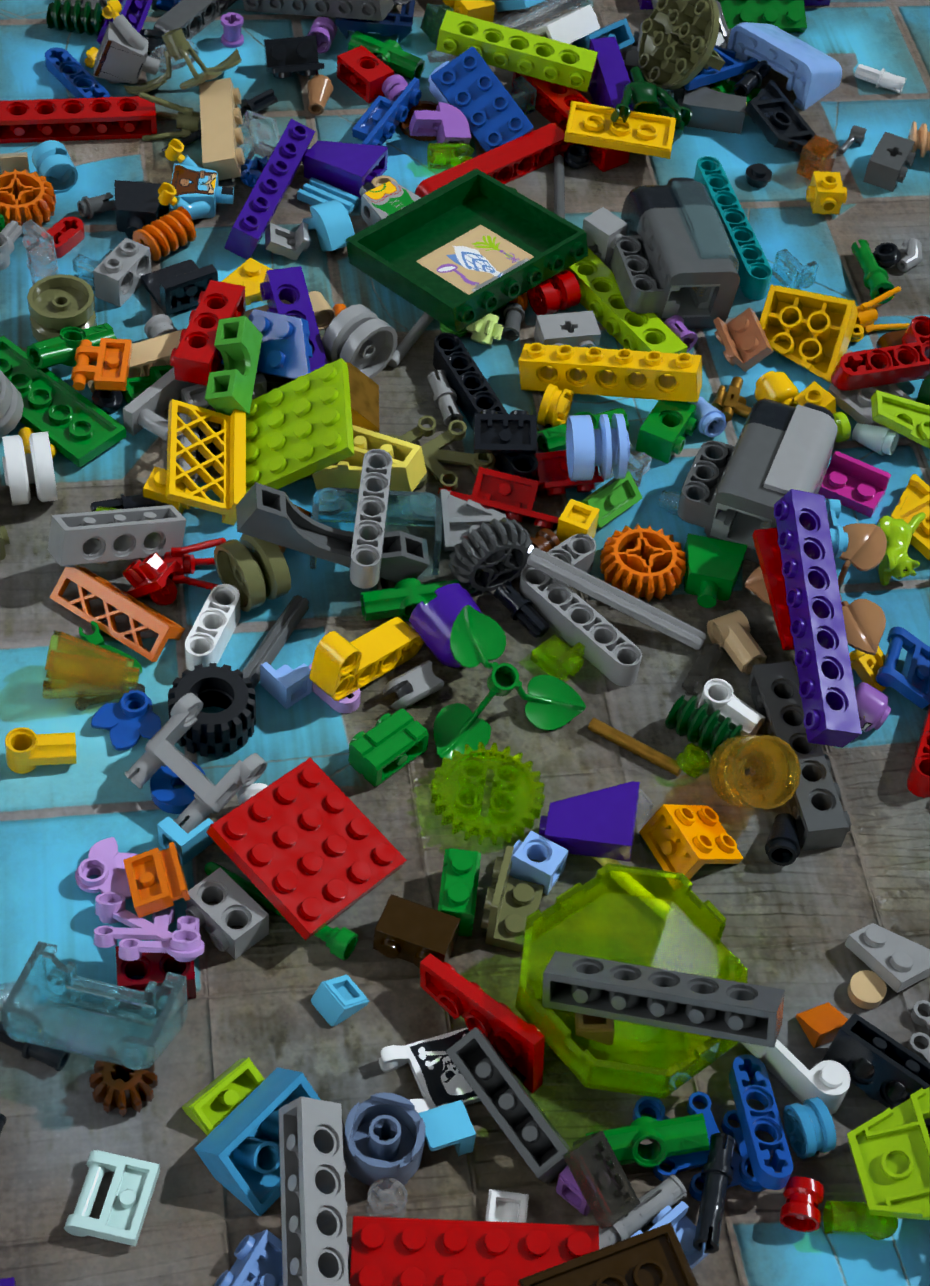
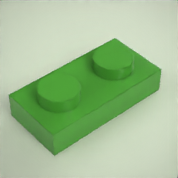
M627 471L625 479L613 478L580 502L600 509L597 529H599L640 501L642 496L630 471Z

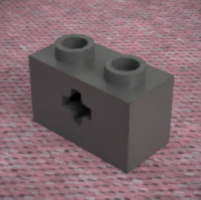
M885 132L869 159L863 182L893 192L898 182H904L908 168L912 167L916 153L912 152L915 141Z

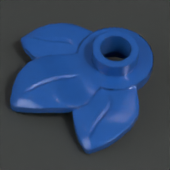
M131 690L126 692L119 702L107 703L100 707L92 718L91 726L97 729L110 730L112 746L116 750L122 751L136 745L141 736L151 739L161 729V720L152 711L150 698L142 691Z

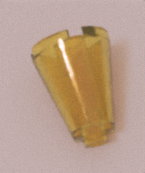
M54 630L45 670H47L46 678L49 679L48 681H43V698L62 699L125 694L130 691V687L137 688L140 668L134 667L133 659L62 631Z

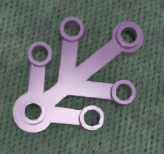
M105 892L96 896L95 913L99 916L101 922L107 924L121 922L131 928L108 925L96 927L94 929L95 946L101 948L113 947L117 944V939H120L119 958L125 961L138 960L142 957V952L168 953L177 961L190 962L204 953L205 944L201 940V934L199 933V918L191 915L181 916L177 919V930L170 932L168 931L169 924L175 920L174 906L152 913V921L154 922L152 923L142 917L138 918V915L126 910V897L121 893Z

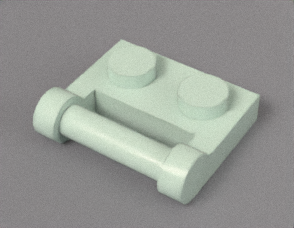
M93 1150L90 1152L86 1163L89 1169L74 1213L68 1215L64 1230L79 1237L92 1236L136 1247L160 1173V1165ZM114 1172L99 1219L89 1217L104 1173Z

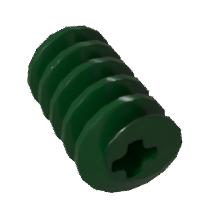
M55 0L54 3L52 2L48 6L46 22L50 29L56 26L61 31L66 28L69 32L76 30L77 33L82 34L86 31L88 35L92 36L96 33L98 36L104 23V16L102 15L99 2L92 9L90 1H86L83 8L81 0H76L74 6H72L71 0H65L64 4H62L61 0Z
M682 695L675 702L666 718V728H676L677 735L681 737L687 735L688 742L691 744L699 742L700 750L707 751L710 749L711 757L718 758L722 756L721 761H724L736 747L743 725L739 724L731 730V717H727L720 723L718 721L720 710H715L709 716L707 714L709 703L705 702L697 708L698 696L694 695L686 701L684 700L685 695Z

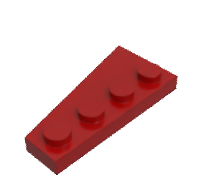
M431 953L420 961V987L454 1019L462 1016L469 1031L477 1027L483 1032L511 1069L515 1067L526 1077L523 1085L532 1094L543 1085L545 1036L535 1025L526 1023L515 1015L506 1004L497 1002L490 997L477 983L470 982L458 974L449 963L440 961Z

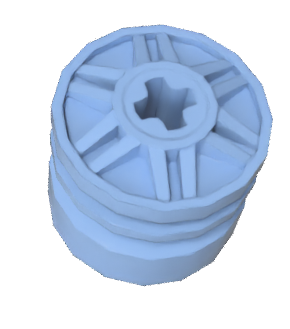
M601 414L598 428L596 429L593 427L590 415L568 416L566 424V457L570 481L592 480L595 466H599L604 480L610 478L611 468H613L615 479H625L630 457V440L623 414H613L611 428L608 415Z

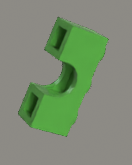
M246 316L219 319L214 346L222 355L224 371L209 372L205 400L217 412L229 416L234 409L246 412V415L250 414L263 335Z

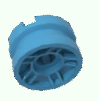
M814 1097L804 1100L803 1105L797 1102L785 1106L783 1110L784 1128L790 1145L798 1157L806 1159L815 1156L817 1151L825 1153L835 1149L837 1137L833 1119L827 1106L820 1098Z

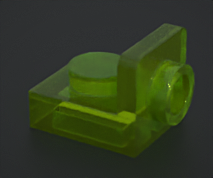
M554 634L531 652L530 660L547 674L563 680L569 675H575L582 668L585 646L579 642L571 648Z

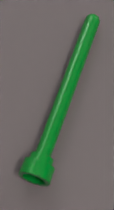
M208 862L205 865L204 871L208 876L221 867L259 905L284 918L254 884L215 862ZM326 925L314 934V936L326 942V947L330 948L332 955L343 961L347 960L353 953L359 939L357 933L346 927L342 929L335 927L332 929Z

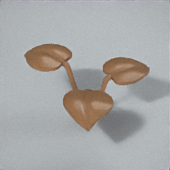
M866 523L843 526L844 532L848 534L849 542L846 552H842L839 557L842 560H846L838 577L839 591L851 564L860 571H869L882 562L886 553L887 539L881 527ZM759 566L746 580L745 588L752 591L765 603L771 605L762 570ZM867 599L854 600L850 605L847 601H842L848 645L861 652L875 655L885 630L886 618L883 610L876 603Z

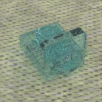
M783 249L776 254L772 275L787 288L806 289L813 285L819 264L816 261H812L802 265L787 249Z

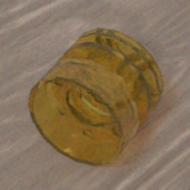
M739 735L728 738L716 748L710 760L709 768L712 788L720 799L731 806L772 809L785 804L793 797L798 788L801 774L798 756L790 744L779 737L769 735ZM749 768L750 774L745 775V769Z

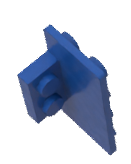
M470 47L431 75V80L448 103L458 108L465 115L471 134L485 152L534 130L533 124L474 47Z

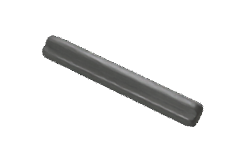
M296 595L291 599L242 670L243 678H249L252 682V688H255L260 681V665L264 662H268L271 665L308 611L309 601L306 598Z

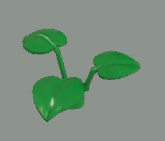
M470 605L464 606L453 623L450 634V649L455 660L463 667L474 668L482 662L485 668L492 670L487 678V687L490 692L473 713L468 706L454 703L445 706L437 714L433 724L436 753L441 759L449 761H460L473 757L480 753L488 744L491 727L485 720L478 718V716L495 695L506 696L515 688L521 699L527 701L524 713L528 721L534 727L544 731H552L563 727L586 709V705L578 693L557 677L551 675L533 677L528 683V694H526L522 688V682L519 681V673L513 665L509 663H489V661L496 660L503 654L506 646V635L502 627L494 619L478 612Z

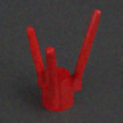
M218 538L185 547H172L171 552L165 553L164 562L167 564L176 560L182 568L178 572L169 575L168 578H173L172 581L175 584H188L208 590L218 586L219 584L188 577L189 574H194L195 566L215 565L214 558L195 559L194 555H188V553L215 547L226 542V539Z

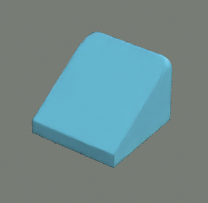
M343 975L321 982L311 998V1003L327 1023L333 1027L368 1005L369 1000L348 975Z

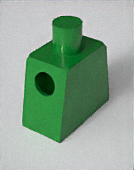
M688 533L684 548L686 557V571L683 576L684 591L687 594L697 595L698 604L705 608L714 607L717 600H729L742 569L747 545Z

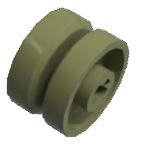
M58 274L47 276L37 281L29 289L27 300L30 312V325L33 337L38 342L58 337L60 330L64 327L73 326L86 329L97 326L94 311V293L92 287L85 280L73 275Z
M242 534L239 541L231 539L216 546L214 561L217 573L222 584H231L239 590L240 609L242 611L249 612L263 605L266 598L274 600L290 591L291 576L289 568L277 544Z

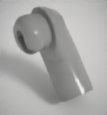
M916 238L906 239L902 243V247H906L903 252L907 255L897 263V267L901 272H907L922 261V244Z

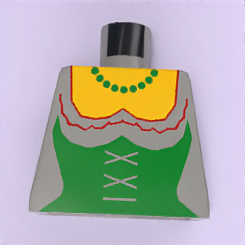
M388 181L378 187L374 186L371 182H367L361 187L359 192L361 195V216L367 225L371 226L421 197L395 181Z

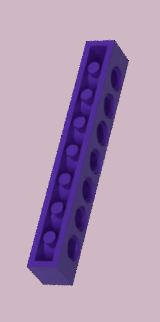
M791 489L774 504V518L777 524L778 546L780 547L782 559V575L785 580L786 603L789 608L791 622L790 632L793 636L795 665L797 666L800 684L799 694L802 698L804 712L803 723L806 728L808 743L843 748L860 736L862 732L825 495Z

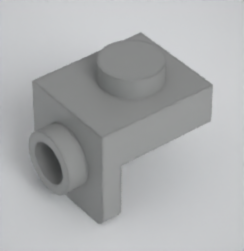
M304 222L300 224L296 232L269 223L265 230V249L295 261L302 251L305 252L311 242L308 224Z

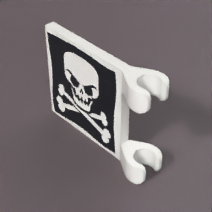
M467 1027L404 1046H387L380 1052L379 1065L385 1073L409 1063L424 1098L409 1100L415 1106V1110L418 1113L461 1099L464 1106L481 1101L445 1052L470 1032Z

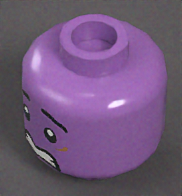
M859 683L855 687L861 731L868 732L873 728L878 730L891 711V708L888 706V696L868 683Z

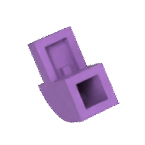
M438 102L435 111L414 110L409 125L410 136H436L439 154L466 153L471 140V133L467 118L458 108L448 103Z

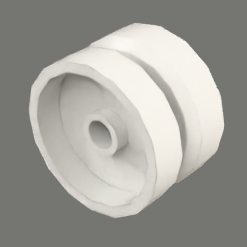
M48 431L31 433L29 437L31 453L25 454L23 439L19 435L2 437L5 457H2L6 486L10 487L12 506L29 504L31 500L29 484L35 483L37 498L41 502L58 500Z

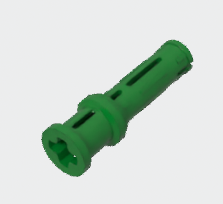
M860 239L858 241L861 247L859 248L857 243L854 242L851 249L864 273L863 282L865 287L870 290L869 294L872 300L895 287L888 281L887 271L879 267L869 243L864 239ZM894 295L878 304H884L889 302L894 297Z

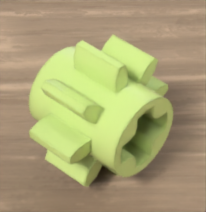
M489 313L467 326L466 330L472 333L470 340L488 346L492 345L493 339L500 341L504 327L498 324L499 316Z

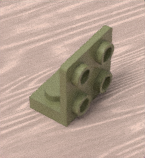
M507 845L504 857H496L492 884L491 887H488L485 898V910L481 928L487 929L485 944L528 954L544 885L509 877L514 847Z

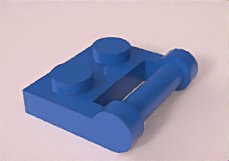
M893 627L888 634L887 641L889 646L883 666L878 669L876 681L881 686L892 687L923 709L930 704V647L906 629ZM904 648L907 650V655L902 672L899 673L896 667L901 649Z

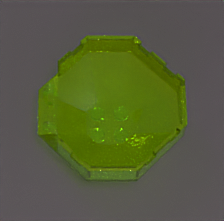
M608 863L597 870L596 876L584 885L580 882L556 897L554 905L543 912L538 909L526 918L515 1008L528 1023L535 1025L545 1036V1042L585 1088L665 1098L740 1043L738 1041L614 1020L615 1033L613 1045H606L576 1035L574 1012L542 1006L543 972L555 951L747 983L748 969L720 941L726 925V918L709 900L703 903L691 890L693 883L683 873Z

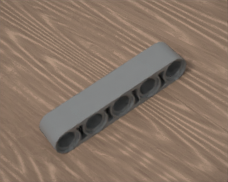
M382 449L369 450L363 457L350 560V581L353 585L362 589L374 587L380 578L392 471V456Z

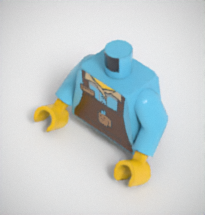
M172 139L165 150V157L170 161L177 160L178 164L174 163L171 184L164 182L158 189L160 204L164 206L169 205V212L177 210L178 207L182 206L190 213L193 220L215 217L217 203L233 204L234 187L219 186L218 172L204 169L198 166L188 155L184 156L181 154L184 151L183 143L178 139Z

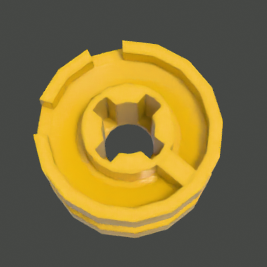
M549 384L539 407L537 424L544 426L551 424L553 427L565 424L571 409L574 391L566 388L562 391L558 389V386Z

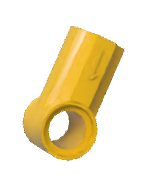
M20 727L11 730L6 735V762L10 770L15 773H29L38 765L77 764L75 732L35 734L29 728Z

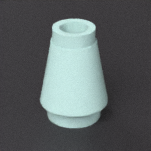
M857 423L852 433V440L857 441L881 456L885 454L892 455L899 442V433L885 426Z

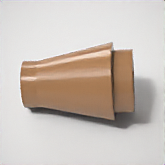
M318 74L314 75L307 84L308 110L316 115L324 112V107L333 92L330 78Z

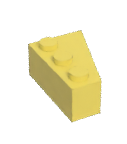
M352 425L355 455L312 474L316 489L359 491L365 453L372 449H382L392 456L389 493H412L427 473L420 445Z

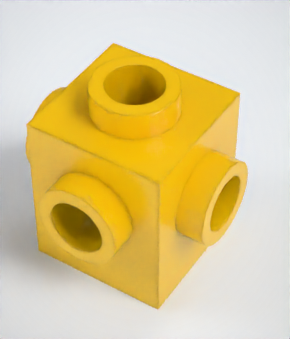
M813 171L810 186L806 190V201L810 202L812 213L822 215L839 214L841 204H845L847 199V188L843 187L840 172Z

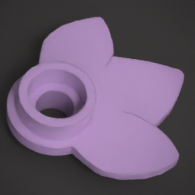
M114 837L95 843L90 848L88 858L83 860L76 869L75 880L78 887L89 893L117 892L123 894L126 899L132 898L123 860L138 854L118 852V845ZM92 875H98V876H100V877L95 878V879H90V878H89V877L92 876Z

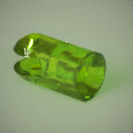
M428 143V169L452 168L472 159L473 157L469 155L474 153V149L465 143Z
M827 1200L823 1212V1225L825 1234L867 1235L871 1239L881 1240L889 1238L896 1232L898 1218L869 1215L866 1202Z

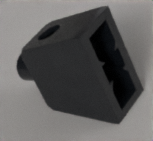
M115 180L117 230L125 232L126 236L133 240L134 231L142 229L143 226L151 224V222L159 220L160 217L166 215L169 205L164 206L158 200V189L162 184Z

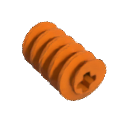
M182 206L133 233V241L150 247L151 259L154 261L160 260L161 255L164 257L169 255L170 250L174 252L178 250L179 246L187 245L188 241L196 240L193 219L190 213Z

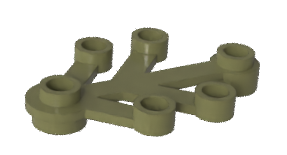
M425 415L418 420V426L402 436H387L414 443L423 436L429 437L435 433L436 420L432 416ZM461 420L451 421L447 431L421 446L426 468L438 480L440 488L455 491L458 487V476L453 471H446L439 462L471 466V470L476 476L479 467L495 470L496 464L495 456L492 453L471 454L442 449L454 441H460L465 438L467 426ZM429 424L432 427L424 428L422 425ZM459 428V429H461L462 431H461V432H454L453 429ZM484 459L487 460V462H481L479 460ZM427 473L416 488H422L426 485ZM450 479L453 483L446 484L444 480Z

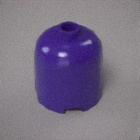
M452 583L435 590L434 593L437 597L432 599L427 605L421 601L412 611L409 622L440 663L451 668H458L463 666L455 660L450 649V634L453 623L466 605H470L480 613L482 612L466 589H463L459 583Z

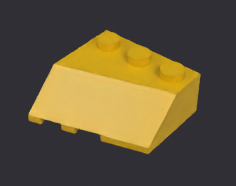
M771 284L759 322L772 350L825 381L832 383L831 375L839 360L848 349L858 311L853 300Z

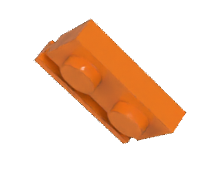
M174 842L169 843V848L160 851L157 847L123 860L134 909L138 918L174 906V901L178 899L190 900L179 853Z

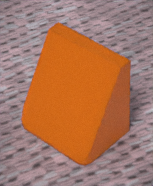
M829 1002L798 1013L795 1016L813 1048L833 1041L840 1028L848 1020Z

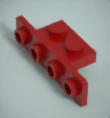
M479 467L472 495L448 490L450 495L464 501L470 499L481 504L485 509L505 512L506 518L509 520L515 519L517 522H522L523 517L535 520V526L553 530L554 525H558L559 517L533 511L540 482Z

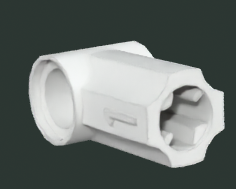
M718 678L707 681L704 685L698 708L705 702L709 703L707 712L709 716L715 710H720L719 722L724 721L727 717H731L730 729L733 730L737 725L742 724L743 729L740 737L746 741L751 740L763 725L766 717L733 695L734 690L727 681Z

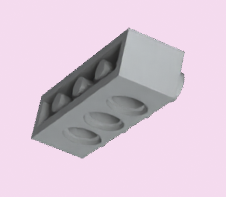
M173 505L52 515L47 550L60 566L76 567L78 564L87 563L106 564L109 561L117 560L135 561L139 558H146L155 552L161 558H164L165 553L171 552L172 547H182L186 519Z

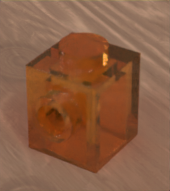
M815 135L802 148L796 173L811 180L813 171L831 172L839 145Z

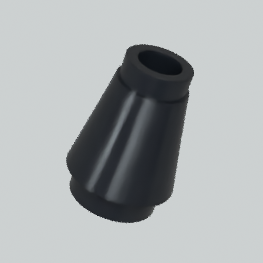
M781 813L775 817L765 845V852L769 860L780 866L792 864L801 852L795 824L796 820L790 814Z

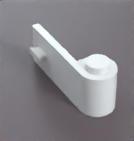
M778 1039L774 1048L741 1042L756 1058L764 1063L765 1067L801 1103H804V1100L818 1097L825 1103L831 1115L837 1112L851 1082L850 1074L845 1066L836 1061L826 1060L818 1063L809 1071Z

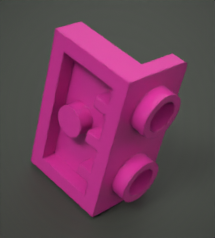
M835 451L818 494L825 495L827 499H838L841 505L871 518L885 495L891 474L839 451Z

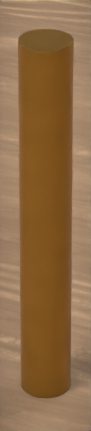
M593 718L589 723L588 730L677 777L681 773L684 764L596 718Z

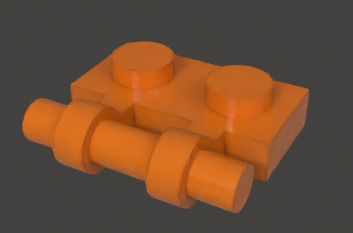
M101 338L100 346H92L90 340H82L75 352L77 364L73 367L71 374L73 388L82 391L85 389V384L90 380L94 381V389L126 391L132 353V340ZM92 361H97L96 365H89Z

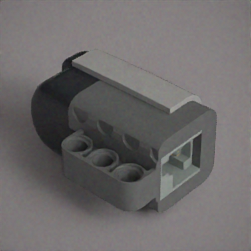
M770 399L757 401L748 415L735 446L714 440L706 441L701 445L682 486L677 511L678 516L685 522L705 528L704 533L707 534L706 537L747 545L744 559L760 564L752 535L754 530L777 528L776 519L774 518V504L791 489L815 494L819 493L837 436V425L834 415L827 408L809 402L803 406L797 404L794 407Z

